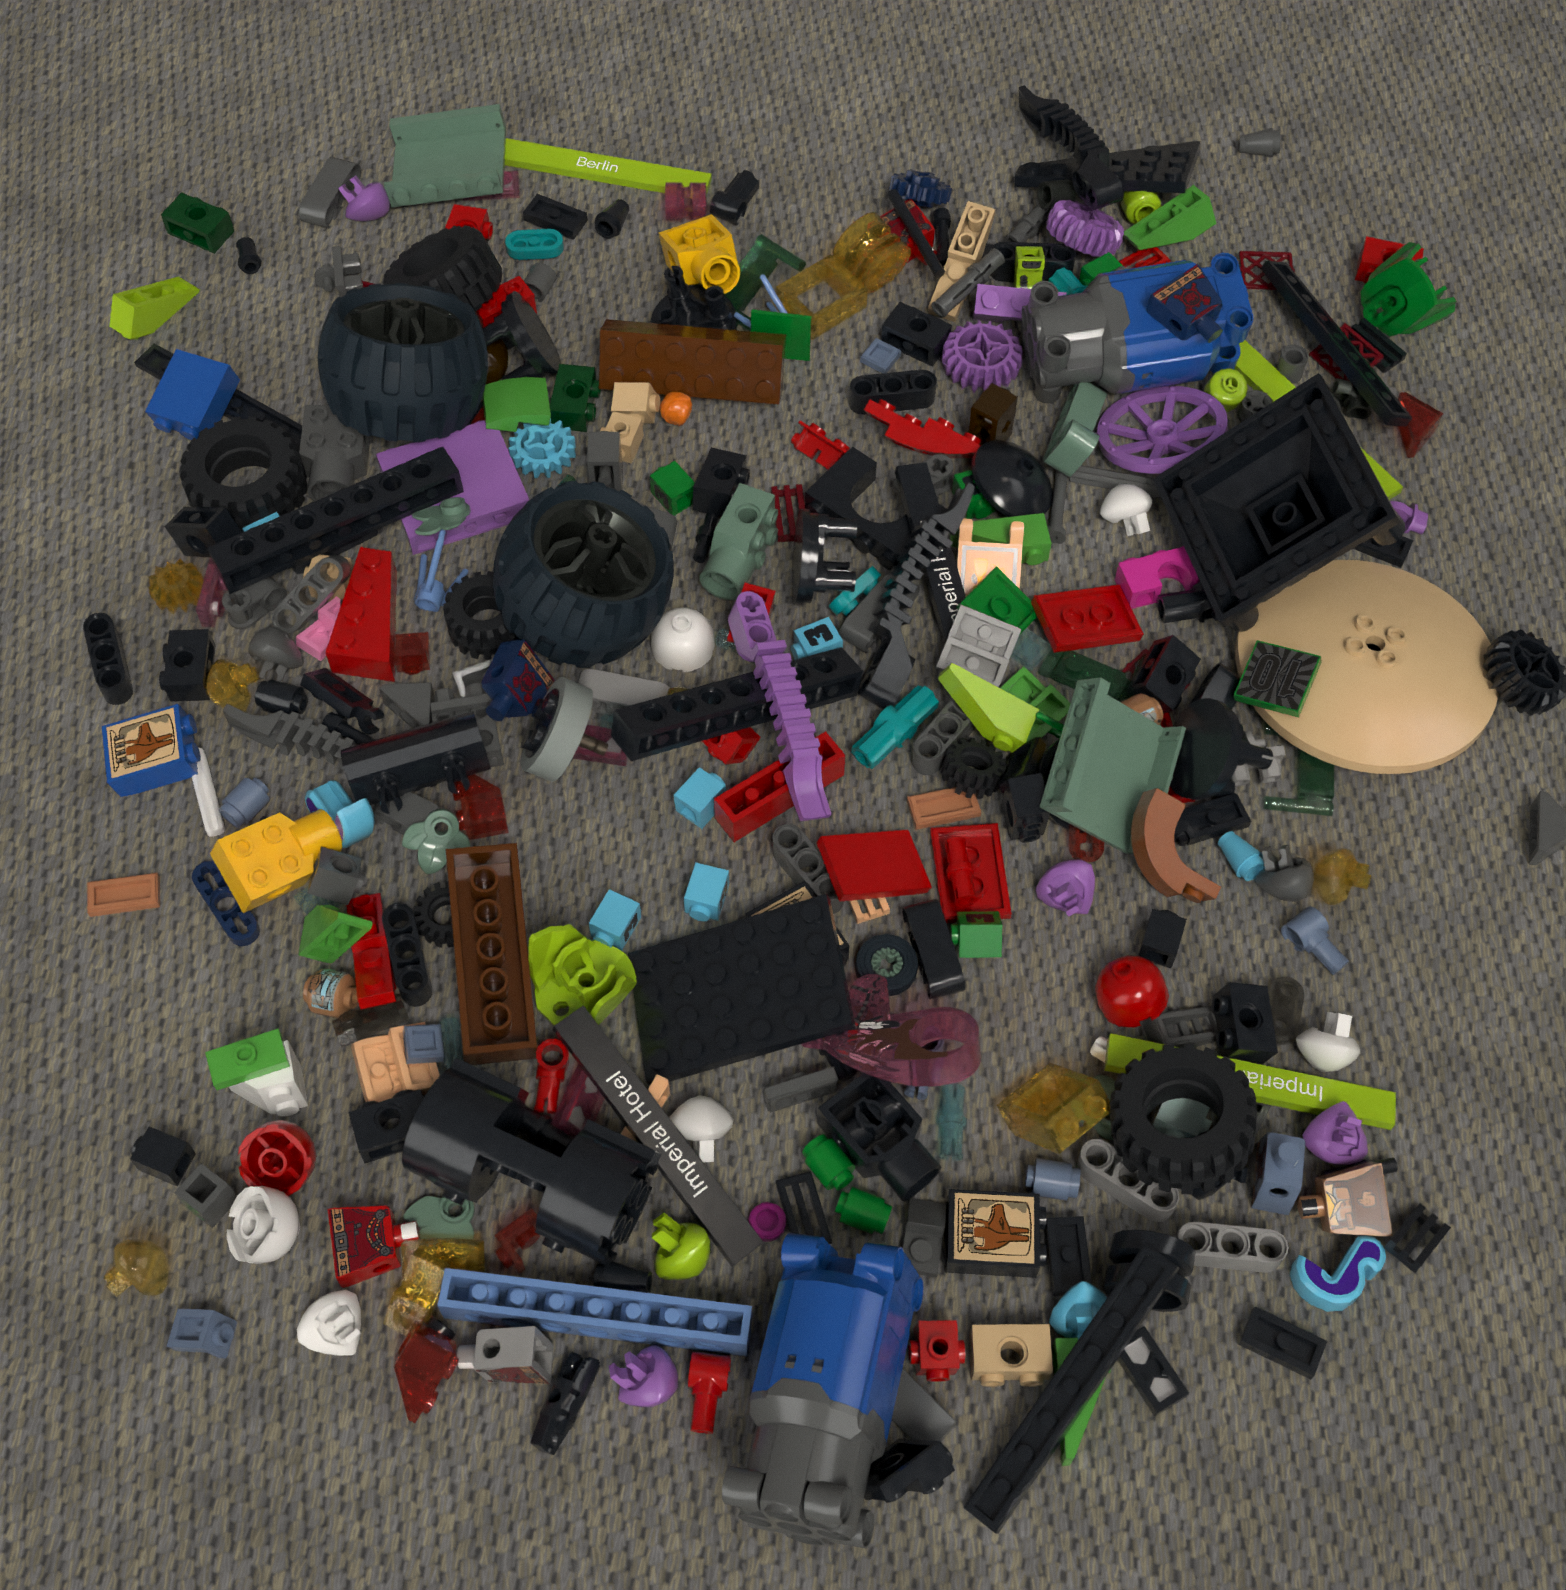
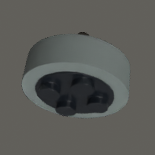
M559 677L549 688L544 698L537 700L532 711L534 719L521 742V748H523L522 770L554 782L566 770L578 746L590 751L593 750V752L602 756L605 755L608 743L584 734L592 708V689L565 677Z

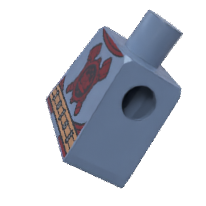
M1267 1132L1257 1142L1252 1209L1289 1215L1302 1187L1305 1139ZM1280 1188L1283 1194H1274L1270 1190Z

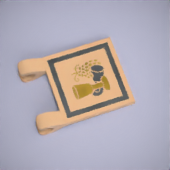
M963 518L959 526L957 568L965 596L967 597L996 566L1020 589L1024 523L1021 521L1011 523L1009 544L971 542L973 521L972 519Z

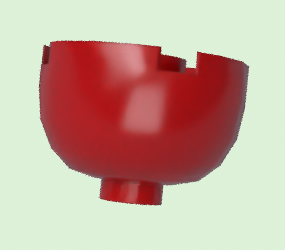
M1135 955L1118 957L1107 963L1100 971L1095 985L1099 1009L1103 1012L1108 1022L1119 1027L1141 1026L1139 1021L1146 1020L1149 1017L1153 1021L1167 1007L1169 999L1165 978L1153 962Z
M284 1120L264 1123L250 1132L239 1146L238 1155L240 1154L241 1165L238 1168L241 1177L248 1187L266 1186L282 1191L290 1196L305 1185L315 1169L317 1155L314 1142L309 1134L295 1123Z

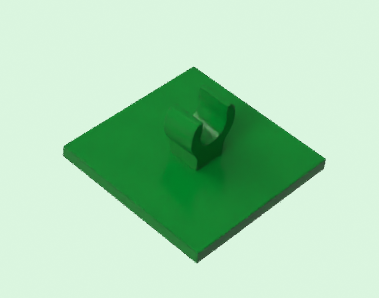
M751 310V332L786 334L785 359L810 361L812 316Z

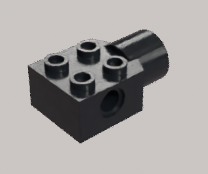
M876 1065L869 1068L818 1107L817 1124L830 1139H834L853 1162L859 1174L863 1178L881 1176L902 1201L909 1200L930 1184L942 1168L918 1140L923 1119Z

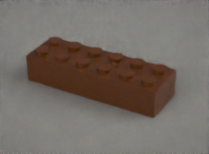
M606 319L600 329L599 389L614 390V382L650 383L657 394L666 395L669 392L677 391L689 397L780 404L783 391L786 334Z
M517 843L446 849L464 1062L470 1065L536 1059L537 1040Z

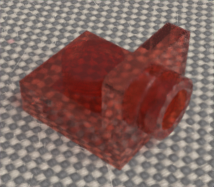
M428 632L395 634L396 651L393 652V659L397 673L404 672L409 675H415L423 670H430Z
M532 1208L494 1235L499 1246L494 1250L498 1259L506 1269L513 1266L519 1274L525 1270V1267L515 1250L519 1247L525 1250L540 1238V1235L535 1233L537 1214Z

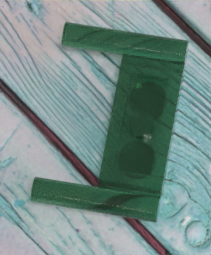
M762 234L756 238L755 245L752 246L739 264L740 278L737 285L730 292L724 294L733 304L735 311L750 321L751 318L739 310L744 311L762 287L763 283L760 275L764 274L768 279L778 265L776 262L777 258L799 272L803 271L806 266L804 260ZM738 320L739 325H741L748 331H751L749 327H747L741 321Z
M1051 648L1038 670V674L1073 689L1076 687L1077 680L1103 678L1111 683L1107 695L1121 702L1131 697L1126 690L1146 654L1140 659L1130 679H1127V673L1071 650L1054 653Z
M1265 722L1264 734L1280 736ZM1298 748L1297 799L1265 796L1264 809L1332 816L1334 809L1332 803L1334 798V765L1311 756Z

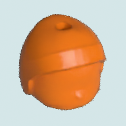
M677 391L667 393L660 404L662 418L666 422L678 426L683 425L688 420L692 410L691 397Z

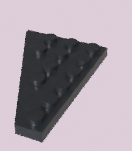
M1200 141L1163 146H1147L1141 149L1109 153V169L1120 179L1123 191L1185 193L1200 153ZM1069 158L1040 163L1029 162L1020 165L1015 174V187L1038 188L1040 183L1044 181L1067 179L1072 181L1073 171L1079 169V165L1076 163L1077 159Z

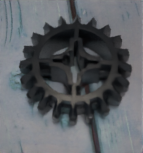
M1520 629L1516 632L1511 630L1508 633H1504L1491 642L1487 652L1483 655L1485 663L1482 666L1488 671L1485 678L1492 682L1491 689L1497 690L1499 699L1504 698L1509 708L1515 706L1519 713L1526 712L1530 716L1536 713L1540 715L1558 705L1565 697L1566 675L1563 672L1566 667L1560 664V656H1556L1552 652V646L1547 647L1544 644L1543 638L1536 639L1532 632L1526 634Z

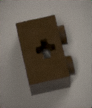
M993 383L988 386L971 407L968 432L982 440L979 445H983L991 440L1007 441L1012 435L1018 396Z

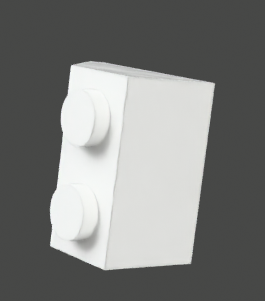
M286 1040L284 1045L290 1067L229 1087L231 1091L271 1115L291 1116L296 1114L299 1108L308 1106L302 1066L289 1041Z

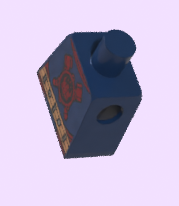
M1198 264L1156 290L1150 296L1146 310L1147 313L1180 340L1186 341L1199 332L1208 343H1211L1223 331L1215 322L1223 305L1222 300Z
M525 639L502 642L481 682L482 688L492 699L486 708V713L495 721H502L505 716L512 718L531 714L539 698L543 699L555 682V679Z

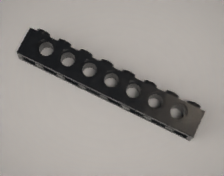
M442 446L223 540L207 549L229 594H232L412 515V513L464 492L460 473Z
M842 647L796 659L790 663L791 667L796 669V681L800 680L802 686L800 693L805 694L807 701L805 704L806 709L824 706L857 696L863 670ZM750 672L614 710L611 737L632 762L775 720L778 714L771 716L769 708L773 701L766 702L765 693L768 688L761 690L759 682L762 677L755 679L754 673Z

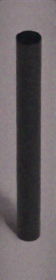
M890 190L887 194L890 202L934 277H942L945 274L944 268L898 190Z

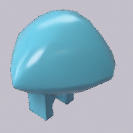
M1081 1281L1072 1286L1061 1297L1052 1310L1049 1323L1056 1333L1066 1338H1078L1079 1340L1107 1299V1296L1094 1285Z

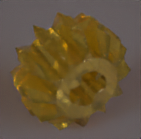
M180 558L175 564H172L167 560L165 567L155 566V574L148 576L150 584L148 587L149 594L161 610L168 608V611L174 614L178 607H181L187 613V605L189 603L198 606V598L204 597L205 590L203 586H205V581L192 562L185 564Z

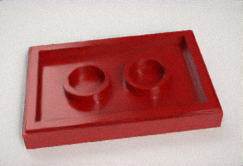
M1120 584L1034 595L1031 601L1054 653L1140 641L1144 635Z
M998 823L930 828L939 903L946 923L957 922V912L999 911L1001 919H1010L1012 913ZM955 836L965 839L968 860L974 868L972 880L977 902L968 907H959L955 904L952 881L947 878L946 873L948 861L944 841L947 842L948 838Z
M909 830L821 836L816 842L839 902L924 894L932 888Z

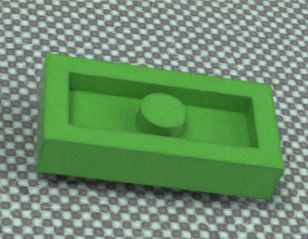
M279 1028L205 1052L212 1082L216 1090L290 1067Z

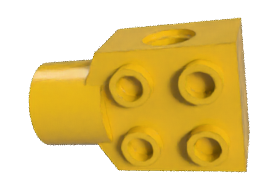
M712 214L659 232L666 265L672 272L671 266L681 267L685 283L688 285L701 284L706 290L711 286H719L723 289L724 294L730 292L737 285L740 278V267L737 261L732 234Z
M322 809L294 821L279 812L218 839L210 855L244 914L305 885L314 872V863L321 847L341 852L342 841L334 821Z

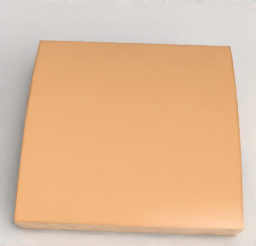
M425 1022L392 1027L389 1029L388 1035L352 1041L351 1049L365 1103L370 1101L379 1103L391 1099L396 1093L403 1090L416 1091L421 1089L423 1095L427 1094L440 1076L436 1062L406 1064L403 1039L404 1026L426 1025Z

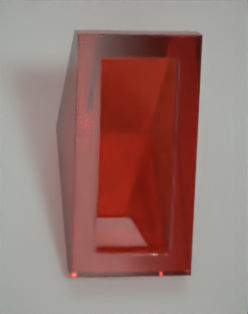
M1401 392L1398 400L1411 415L1412 420L1406 427L1398 426L1407 457L1414 458L1435 433L1443 413L1407 392Z

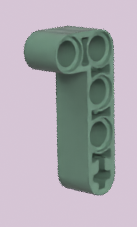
M1080 382L1073 385L1043 457L1044 463L1071 477L1090 456L1100 437L1093 430L1107 395L1105 391L1090 382Z

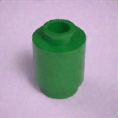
M822 1134L810 1141L803 1149L802 1154L806 1158L805 1164L826 1190L835 1188L837 1191H840L854 1179L852 1173L855 1170V1165L834 1139H828L825 1134Z
M852 1186L850 1193L842 1191L834 1212L841 1214L839 1222L871 1235L873 1232L883 1234L893 1206L884 1203V1198Z

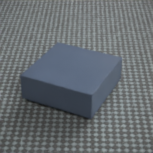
M875 338L860 357V362L881 373H887L901 356V350Z
M440 1024L404 1026L403 1039L406 1064L443 1062L444 1048Z

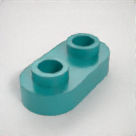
M554 229L516 230L508 234L505 239L507 254L517 260L555 258L564 250L563 237L560 232Z
M871 566L856 579L855 591H843L828 606L829 609L836 616L841 612L847 616L860 604L856 599L863 593L867 596L879 583L878 579L881 577V574L874 566Z

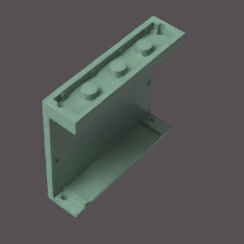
M500 104L390 119L389 126L395 141L392 181L384 182V187L392 208L503 193L506 124Z
M1103 678L1077 680L1040 808L1123 853L1134 854L1131 842V826L1135 809L1145 791L1158 788L1168 794L1186 728L1183 726L1163 728L1107 695L1111 683Z

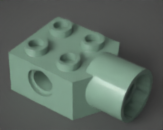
M739 483L714 530L709 559L699 577L702 586L712 595L724 600H736L742 592L744 582L747 583L750 580L755 569L760 570L766 557V552L764 551L767 545H774L778 533V528H775L778 509H775L774 494Z

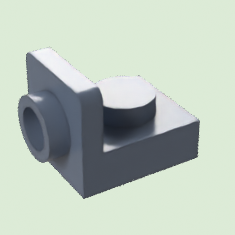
M177 1309L167 1347L175 1351L206 1352L217 1358H227L234 1337L236 1320L214 1310Z

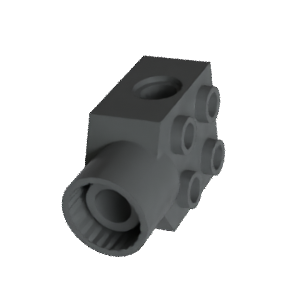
M305 405L299 453L306 476L309 477L307 492L313 501L353 485L354 480L367 475L371 436L363 435L358 430L343 425L337 415H333L329 405Z

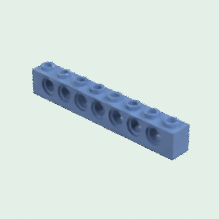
M445 1268L437 1305L445 1319L509 1327L536 1326L541 1331L656 1344L739 1356H748L752 1325V1306L451 1268Z

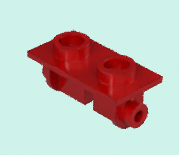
M801 420L798 423L803 431L800 434L795 433L791 439L794 449L810 459H813L819 450L821 453L815 461L827 470L850 449L837 438L831 441L825 437L827 433L818 425L811 423L808 426Z

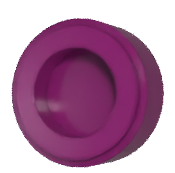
M765 1202L752 1209L749 1215V1224L762 1241L771 1242L778 1239L784 1233L786 1216L778 1205Z

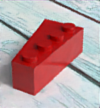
M360 547L325 652L332 673L395 682L397 571L391 551Z

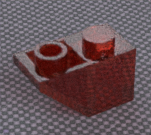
M476 774L467 776L470 780V787L467 791H465L461 782L457 781V794L453 793L454 801H461L462 809L456 810L459 830L466 829L469 840L509 833L501 789Z
M416 1320L397 1350L394 1362V1369L407 1417L413 1423H416L422 1412L425 1414L430 1412L439 1394L435 1389L442 1378L448 1380L451 1377L459 1361V1358L456 1357L455 1341Z

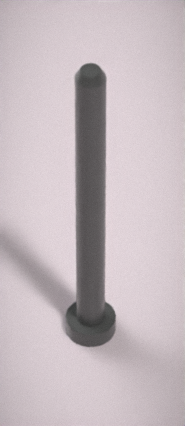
M1056 470L1050 526L1047 527L1051 543L1062 544L1066 538V530L1062 527L1068 476Z

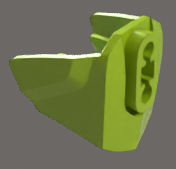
M571 924L549 926L532 934L529 938L528 960L530 977L535 986L536 1008L553 1026L583 1005L599 1025L637 984L634 967L626 953L614 946L610 948L599 941L589 939L577 931ZM569 1008L566 1015H556L558 1009Z

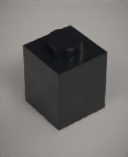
M1152 909L1138 956L1154 964L1171 969L1177 956L1187 919L1179 917L1176 913L1169 910L1159 911Z
M149 1126L145 1134L135 1141L130 1160L139 1171L178 1186L196 1153L188 1142Z

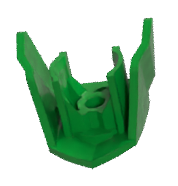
M1408 242L1399 248L1370 274L1368 282L1360 291L1361 305L1364 308L1363 317L1388 336L1412 334L1449 318L1455 312V303L1457 301L1454 297L1440 299L1447 287L1444 285L1435 291L1429 277L1420 267L1428 261V258L1412 260L1413 256L1421 249L1419 243ZM1381 307L1383 311L1378 314L1377 309Z

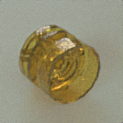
M875 212L867 213L852 223L840 236L832 252L833 258L845 271L853 272V279L860 283L862 289L869 294L876 292L891 282L902 271L911 255V248L901 241L897 234H890V226Z

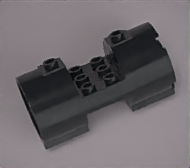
M455 1058L452 1066L444 1071L431 1086L416 1111L403 1147L402 1165L404 1169L445 1189L442 1196L460 1205H463L465 1199L477 1203L493 1185L499 1173L520 1180L521 1183L544 1193L537 1214L535 1233L545 1237L542 1242L543 1245L560 1253H563L566 1247L608 1266L617 1257V1253L613 1251L617 1244L627 1243L645 1208L652 1190L647 1178L649 1174L654 1175L656 1173L657 1164L662 1154L589 1119L584 1129L571 1141L561 1158L518 1138L525 1113V1101L529 1092Z

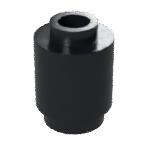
M271 679L269 681H262L258 685L255 693V703L263 711L269 713H276L281 710L287 714H291L292 711L303 714L308 704V697L305 695L302 687Z

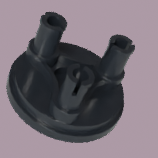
M671 266L674 273L673 276L669 268L665 270L664 277L668 284V295L655 307L650 323L737 330L738 320L734 317L735 308L724 295L721 287L711 286L706 290L702 285L689 286L685 283L681 267Z
M513 291L501 303L503 313L494 317V322L482 328L487 347L502 339L508 350L516 346L524 358V364L507 375H503L502 380L521 377L543 378L549 375L555 376L559 364H561L557 349L545 326L530 304L518 292Z
M809 509L799 510L792 560L793 605L802 606L803 603H811L814 592L825 593V590L855 591L856 572L848 570L850 562L823 561L824 540H827V537L856 539L857 519L829 518L828 514L811 513Z
M1211 698L1196 700L1182 711L1173 727L1183 726L1186 728L1170 783L1172 790L1181 797L1199 800L1211 796L1221 798L1234 794L1235 783L1231 781L1237 765L1247 764L1265 770L1272 764L1273 760L1262 758L1263 755L1273 757L1272 750L1252 745L1248 740L1243 739V726L1239 722L1238 717L1221 701Z

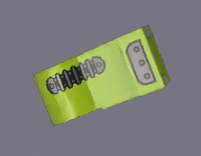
M1016 246L1015 288L1032 289L1034 284L1042 281L1045 266V256L1042 247Z

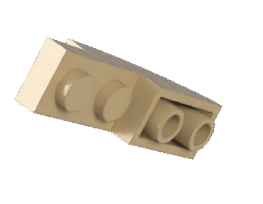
M970 201L967 202L948 250V258L944 266L945 274L938 281L928 306V314L939 317L932 309V302L936 301L965 275L972 263H978L982 259L996 209ZM964 300L954 307L943 319L956 322Z

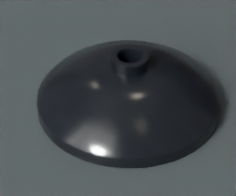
M1003 440L988 441L977 449L972 458V474L981 494L995 509L1008 517L1045 514L1049 510L1052 503L1050 479L1044 467L1029 451L1015 443Z

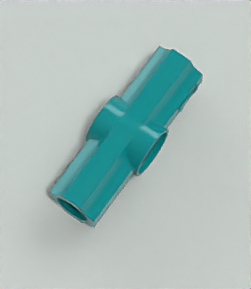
M917 685L895 707L892 705L887 706L878 715L873 727L852 746L851 753L855 756L856 760L866 768L873 769L894 748H902L903 745L901 744L907 738L912 739L918 726L938 708L939 701L933 691L926 686Z

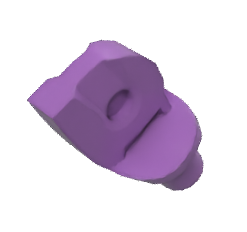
M1390 501L1392 507L1405 523L1404 533H1409L1411 530L1422 535L1427 526L1428 513L1418 510V505L1415 503L1408 507L1402 502Z

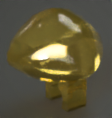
M220 658L211 665L205 684L206 694L216 706L224 709L226 704H229L246 712L251 699L246 686L260 680L255 667H250L248 663L238 667L237 664Z
M1338 848L1329 851L1314 866V885L1322 901L1328 905H1337L1345 901L1352 886L1368 889L1372 876L1368 874L1370 866L1358 863L1354 854L1348 848Z
M129 1239L117 1243L113 1253V1268L103 1276L108 1282L106 1287L116 1297L131 1285L142 1295L153 1296L164 1293L169 1278V1263L164 1250L149 1240Z

